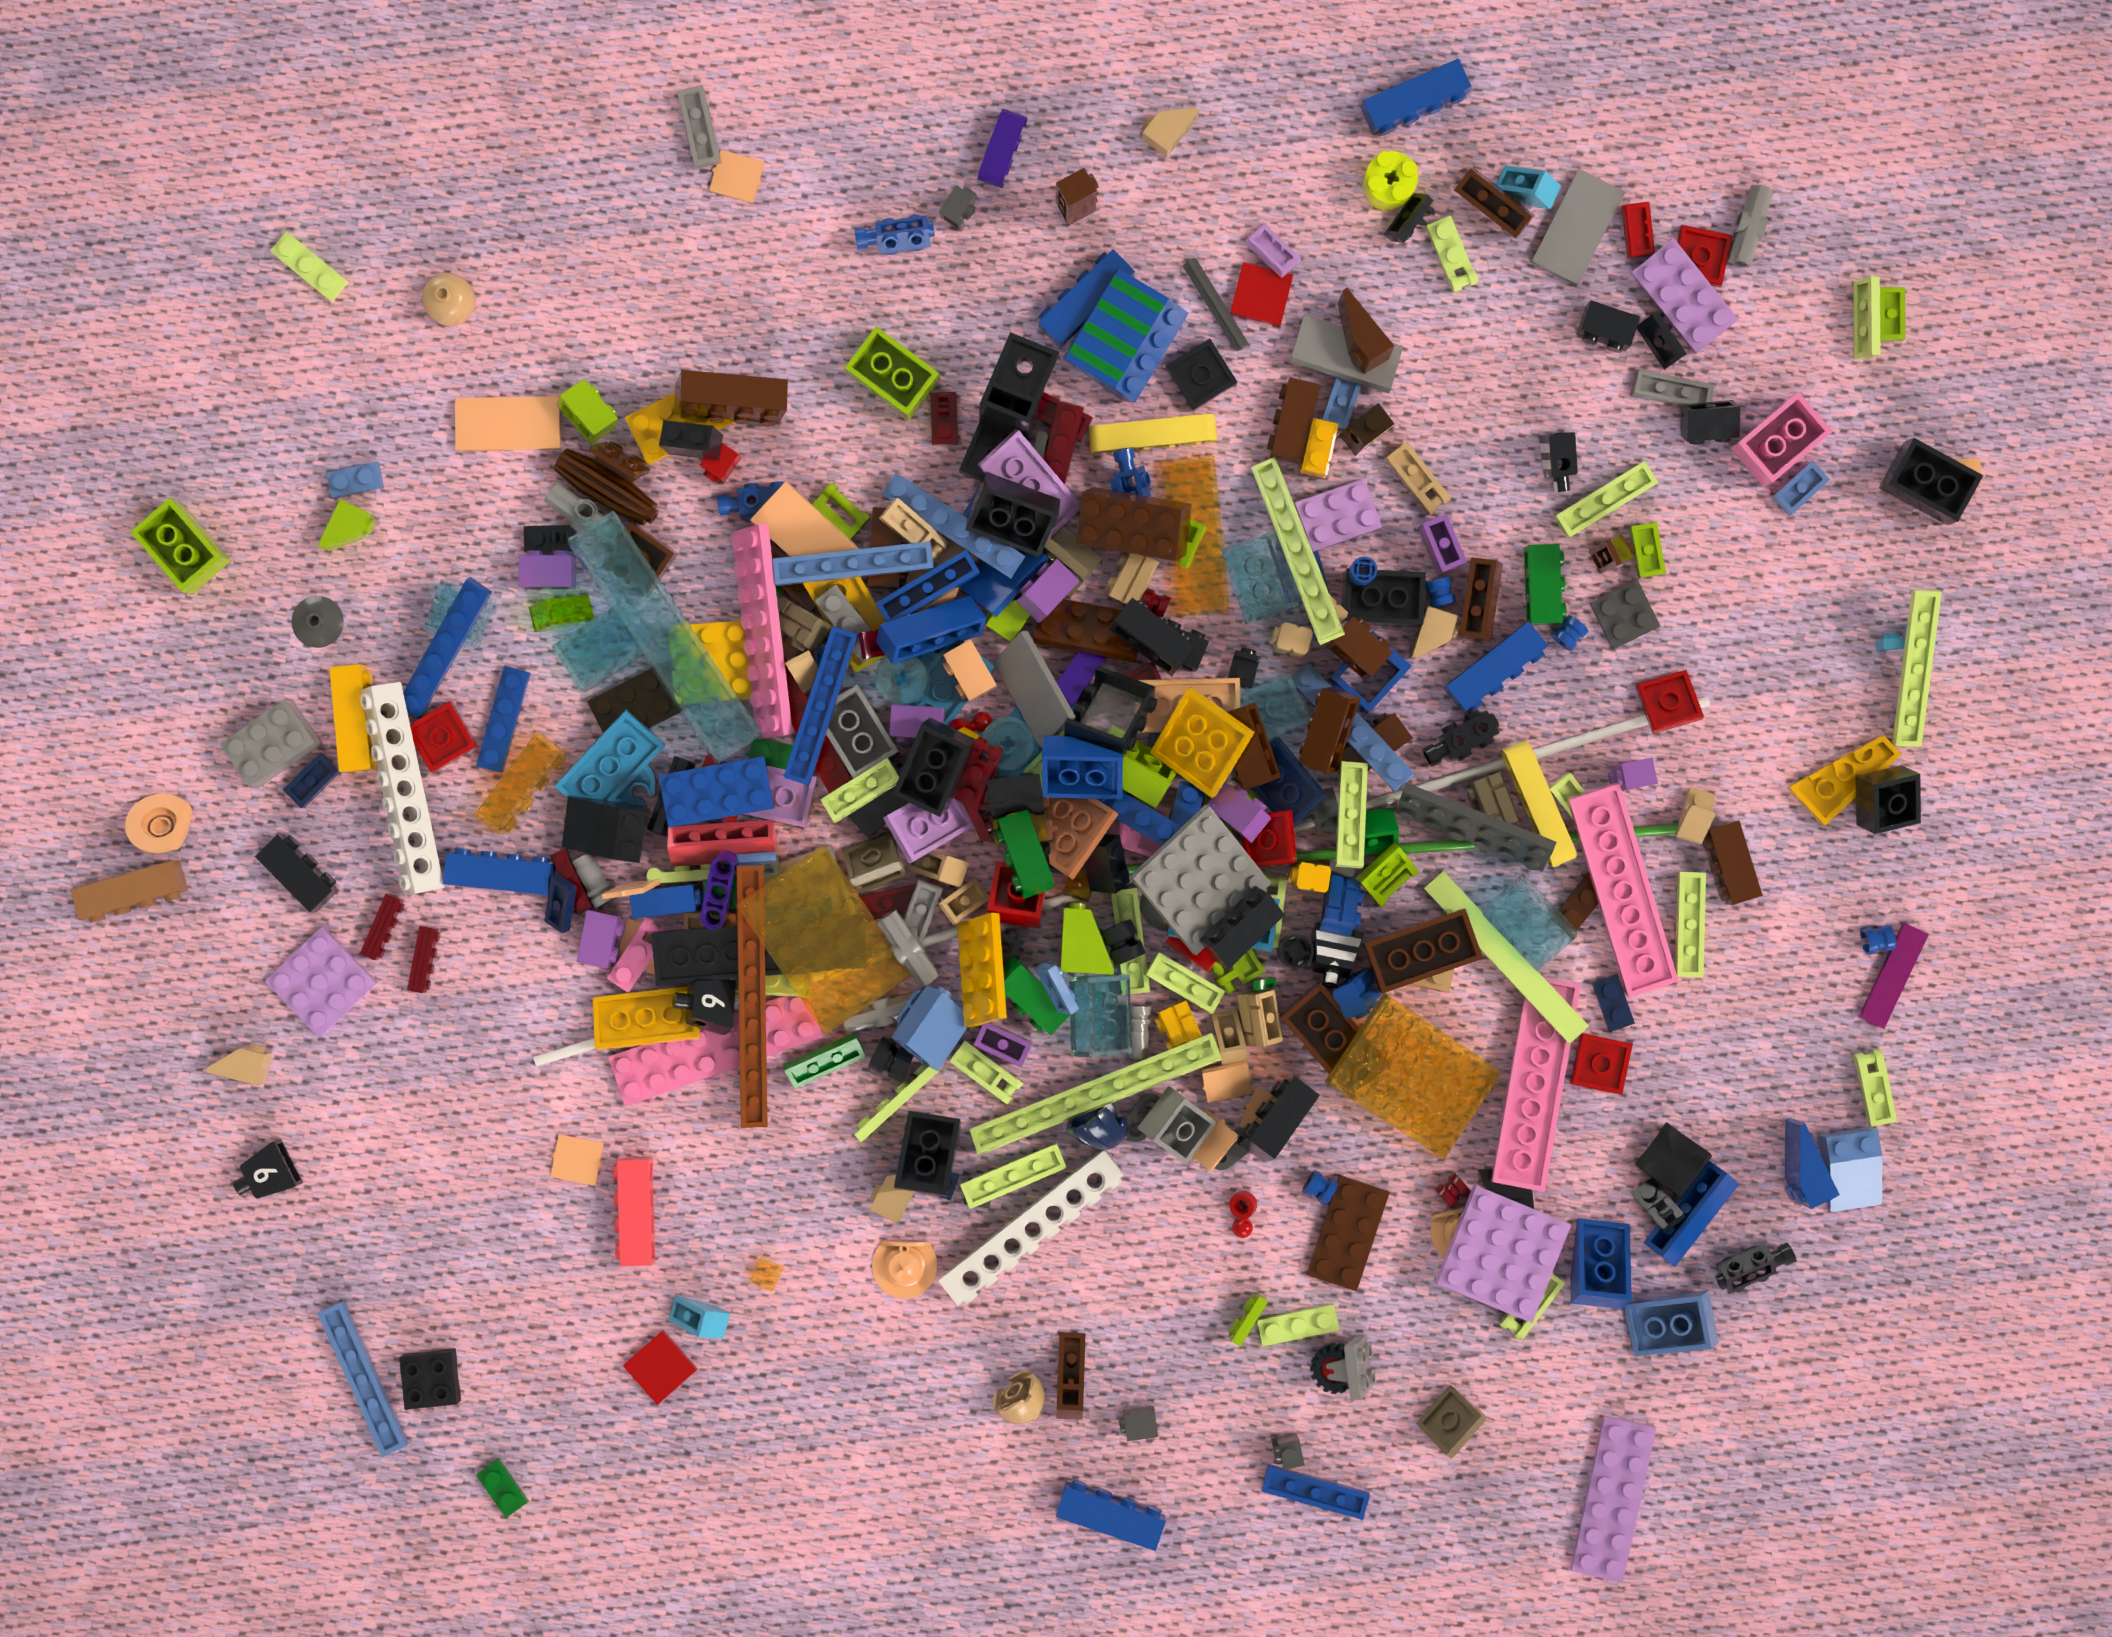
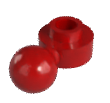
M978 712L970 722L964 718H957L951 721L948 726L956 730L965 727L973 732H986L992 726V718L986 712Z
M1239 1191L1229 1202L1232 1214L1237 1217L1233 1222L1232 1231L1239 1238H1247L1253 1231L1252 1222L1248 1218L1257 1210V1200L1250 1192ZM1242 1200H1244L1248 1204V1206H1245L1242 1203Z

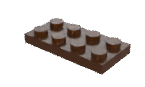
M1063 599L1040 623H1036L1033 641L1036 644L1136 663L1138 654L1136 649L1109 630L1113 621L1122 610Z
M1339 1174L1338 1186L1331 1198L1306 1274L1357 1292L1390 1192Z

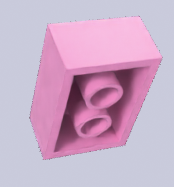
M1797 392L1771 412L1730 449L1759 483L1766 487L1777 480L1833 431L1803 396Z

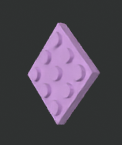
M321 927L265 981L319 1038L330 1030L378 983L325 927Z

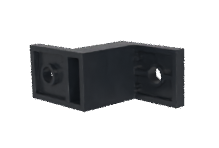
M1009 333L981 399L979 424L960 466L959 473L982 481L985 473L977 464L1015 429L1019 430L1029 442L1037 423L1039 402L1059 357L1058 351L1014 333ZM1020 362H1028L1031 364L1032 370L1029 373H1021L1017 369V365Z

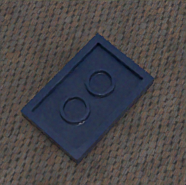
M1275 737L1270 742V746L1281 777L1253 787V790L1271 812L1292 810L1295 828L1327 794L1305 767L1299 763V760L1279 737Z

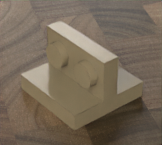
M1063 525L1052 539L1049 538L1042 553L1049 559L1047 561L1049 565L1058 559L1080 580L1066 595L1070 599L1103 558L1089 546L1077 544L1078 537Z
M891 831L842 849L852 887H856L858 894L907 876Z
M1450 1384L1416 1424L1446 1456L1452 1459L1487 1420V1416Z

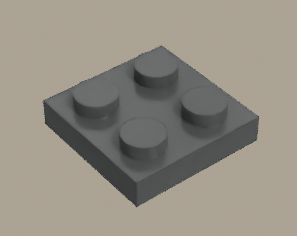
M1638 580L1589 603L1612 650L1661 627Z

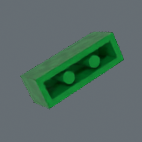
M1560 544L1527 545L1524 547L1526 619L1532 626L1558 625L1563 623V618H1566V604L1562 603V592H1565V578L1561 577V566L1564 565L1563 550L1560 551Z
M1028 810L997 819L998 829H995L994 832L998 844H1003L1006 850L1003 853V858L1007 868L1012 867L1015 876L1011 878L1015 891H1021L1022 897L1025 899L1052 890L1054 879Z
M1012 956L1004 964L1005 1000L1010 997L1014 1001L1012 1006L1022 1016L1027 1013L1032 1018L1029 1022L1039 1032L1044 1029L1049 1035H1052L1070 1015L1059 1013L1056 1010L1043 983L1018 959Z

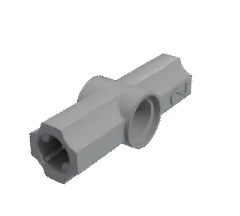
M1750 186L1743 211L1740 212L1737 221H1739L1737 230L1734 229L1733 231L1735 237L1727 260L1733 265L1747 268L1751 266L1758 241L1761 240L1768 222L1766 215L1774 191L1767 186Z
M559 482L551 488L544 499V502L569 519V524L574 530L586 532L606 548L611 547L622 532V529L597 511L594 502L589 499H580Z
M897 909L887 913L877 921L879 928L891 943V949L895 957L902 965L907 967L920 988L928 985L939 976L938 970H936L932 961L925 953L926 950L922 941L915 932L910 931Z
M914 992L893 998L885 997L884 999L868 1002V1005L842 1011V1020L846 1033H853L873 1026L874 1028L897 1022L899 1013Z

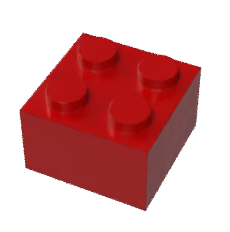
M996 861L987 914L999 913L1001 923L1040 929L1046 892L1023 899L1021 891L1016 892L1011 877L1015 875L1012 867L1007 868L1005 862Z

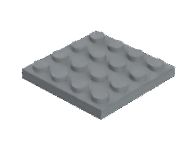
M1208 805L1203 806L1130 876V879L1194 955H1197L1205 948L1199 940L1206 934L1207 930L1218 923L1225 916L1226 912L1233 908L1248 891L1252 890L1255 886L1265 890L1271 884Z

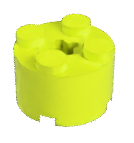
M1383 151L1379 153L1368 165L1362 181L1363 192L1369 203L1375 208L1384 211H1391L1405 205L1411 198L1418 183L1417 165L1408 156L1397 151ZM1388 177L1393 179L1392 185L1387 183Z

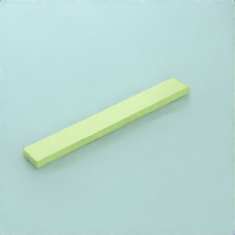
M1273 457L1251 467L1319 644L1322 645L1345 635L1276 458Z
M1444 871L1424 888L1446 914L1466 908L1480 950L1568 1044L1589 1027Z

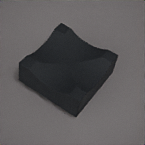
M1022 773L1016 777L996 776L993 779L987 780L992 820L1024 810H1028V813L1034 815L1044 814L1040 774Z
M1666 1122L1647 1150L1636 1161L1635 1165L1681 1198L1711 1159L1712 1155Z
M456 1348L407 1353L399 1357L404 1410L456 1405L461 1401Z

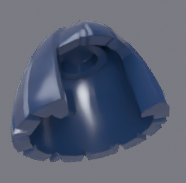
M1113 1103L1070 1119L1066 1130L1073 1138L1090 1148L1109 1150L1115 1148L1124 1140L1128 1132V1122L1124 1116L1117 1115Z

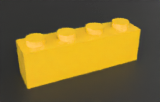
M362 664L329 667L339 772L377 770V763L374 761L371 753L373 746L371 736L366 730V711L362 708L360 702L361 690L373 685L372 672L368 670L367 666Z

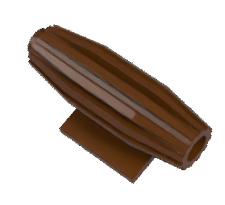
M613 441L591 446L589 452L595 455V459L569 448H566L560 454L554 465V471L578 492L612 513L644 526L647 523L652 524L659 513L656 509L657 503L633 483L651 470L645 466L646 462L635 455H627L623 452V447Z

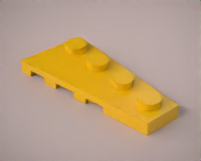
M1882 735L1788 786L1787 789L1822 826H1826L1856 798L1857 775L1887 769L1902 754Z

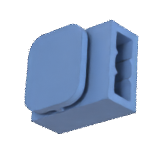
M927 985L924 990L915 991L903 1007L897 1018L898 1028L891 1038L922 1064L938 1071L968 1027H964L963 1004L956 1000L952 1001L950 999L952 994L939 986L938 989Z

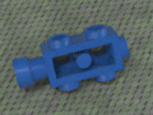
M913 214L908 218L897 220L886 218L882 222H875V228L865 229V227L854 228L857 249H866L868 245L878 244L879 254H896L907 250L920 251L931 247L930 237L935 236L933 220L928 221L927 215L919 216ZM913 222L919 223L917 226L911 225ZM892 226L893 228L891 230H887L885 227Z
M1128 447L1113 451L1114 460L1118 462L1120 471L1113 474L1114 478L1111 479L1112 490L1151 497L1149 489L1151 485L1148 472H1145L1144 466L1135 467L1133 460L1135 458L1134 448ZM1133 476H1134L1136 485L1133 484V482H1132V477H1133Z
M771 482L770 486L759 487L758 483L744 484V488H738V496L719 494L717 496L719 515H730V512H739L741 518L746 517V522H752L750 519L784 482ZM750 496L756 498V503L753 505L747 504V499Z

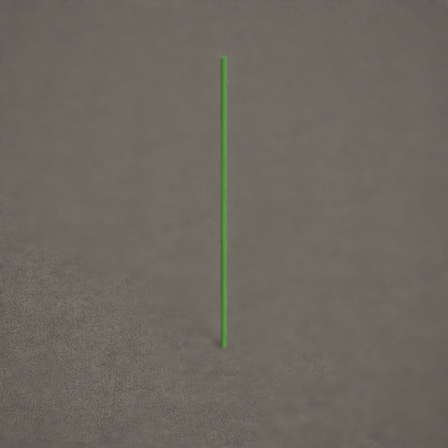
M1678 823L1636 826L1633 829L1636 837L1676 834ZM1568 831L1572 842L1579 841L1577 831ZM1464 840L1399 844V847L1405 854L1478 849L1474 844ZM1336 849L1296 852L1297 862L1336 859ZM1385 850L1364 853V857L1380 856ZM1143 863L1126 864L1129 875L1133 874Z

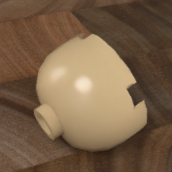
M441 273L433 276L426 283L422 291V303L426 313L433 321L443 326L454 327L466 322L474 312L476 296L472 286L464 278L453 273Z
M1024 1370L1008 1379L1007 1381L1014 1383L1002 1392L998 1389L992 1400V1407L1007 1422L1013 1424H1024L1036 1420L1040 1416L1046 1400L1042 1383L1033 1373L1030 1374L1029 1371Z

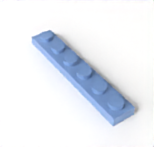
M895 473L882 493L883 496L891 501L894 498H899L932 528L964 549H967V551L1010 579L1025 558L1023 554L1010 546L965 530L966 517L898 473Z
M931 542L773 558L776 586L934 569Z
M1309 662L1289 678L1293 686L1315 709L1317 706L1315 705V700L1322 688L1332 687ZM1356 712L1347 743L1396 793L1415 776V773Z
M345 1301L318 1312L320 1321L381 1456L384 1457L407 1446L409 1443Z

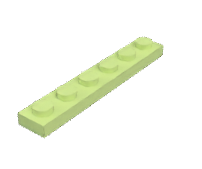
M1911 590L1892 744L1895 746L1922 747L1942 594L1939 590Z

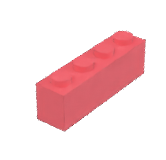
M774 820L676 826L668 828L667 849L672 867L711 864L717 854L724 850H730L735 854L761 853L764 851L777 852V835Z
M620 1158L617 1160V1164L613 1166V1179L618 1181V1191L614 1192V1206L618 1207V1217H615L614 1228L615 1233H619V1243H616L615 1257L620 1259V1266H652L655 1263L653 1158Z

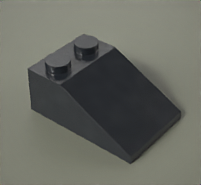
M568 795L562 847L608 859L640 863L647 806Z
M908 1111L894 1184L895 1189L947 1197L960 1137L961 1119Z

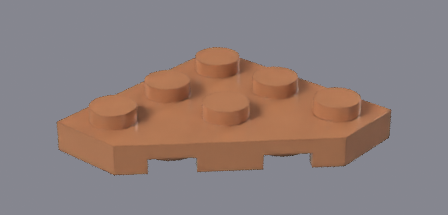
M1043 797V806L1046 808L1047 820H1045L1047 840L1050 843V865L1073 880L1112 825L1118 813L1097 799Z

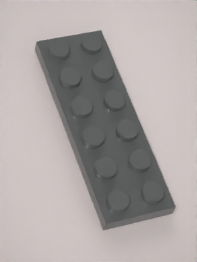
M1408 783L1405 784L1395 814L1400 815L1404 820L1416 821L1423 824L1429 830L1441 831L1449 834L1455 840H1464L1474 844L1480 850L1492 851L1499 854L1505 860H1514L1522 863L1530 870H1540L1543 872L1557 843Z

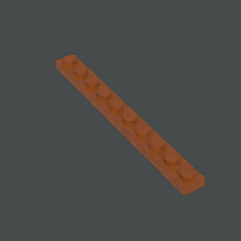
M763 864L736 865L741 1128L768 1127Z

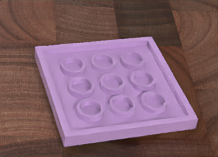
M1473 1185L1434 1283L1533 1323L1571 1224Z

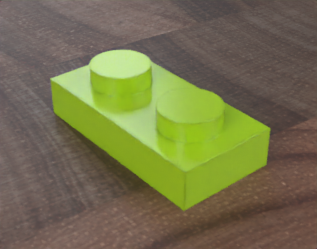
M1880 287V341H1904L1906 339L1905 287Z
M1657 522L1629 527L1638 579L1666 574Z
M1257 1292L1255 1297L1250 1296L1243 1306L1244 1315L1241 1320L1236 1318L1229 1329V1332L1232 1333L1230 1336L1231 1342L1241 1347L1268 1303L1266 1297Z

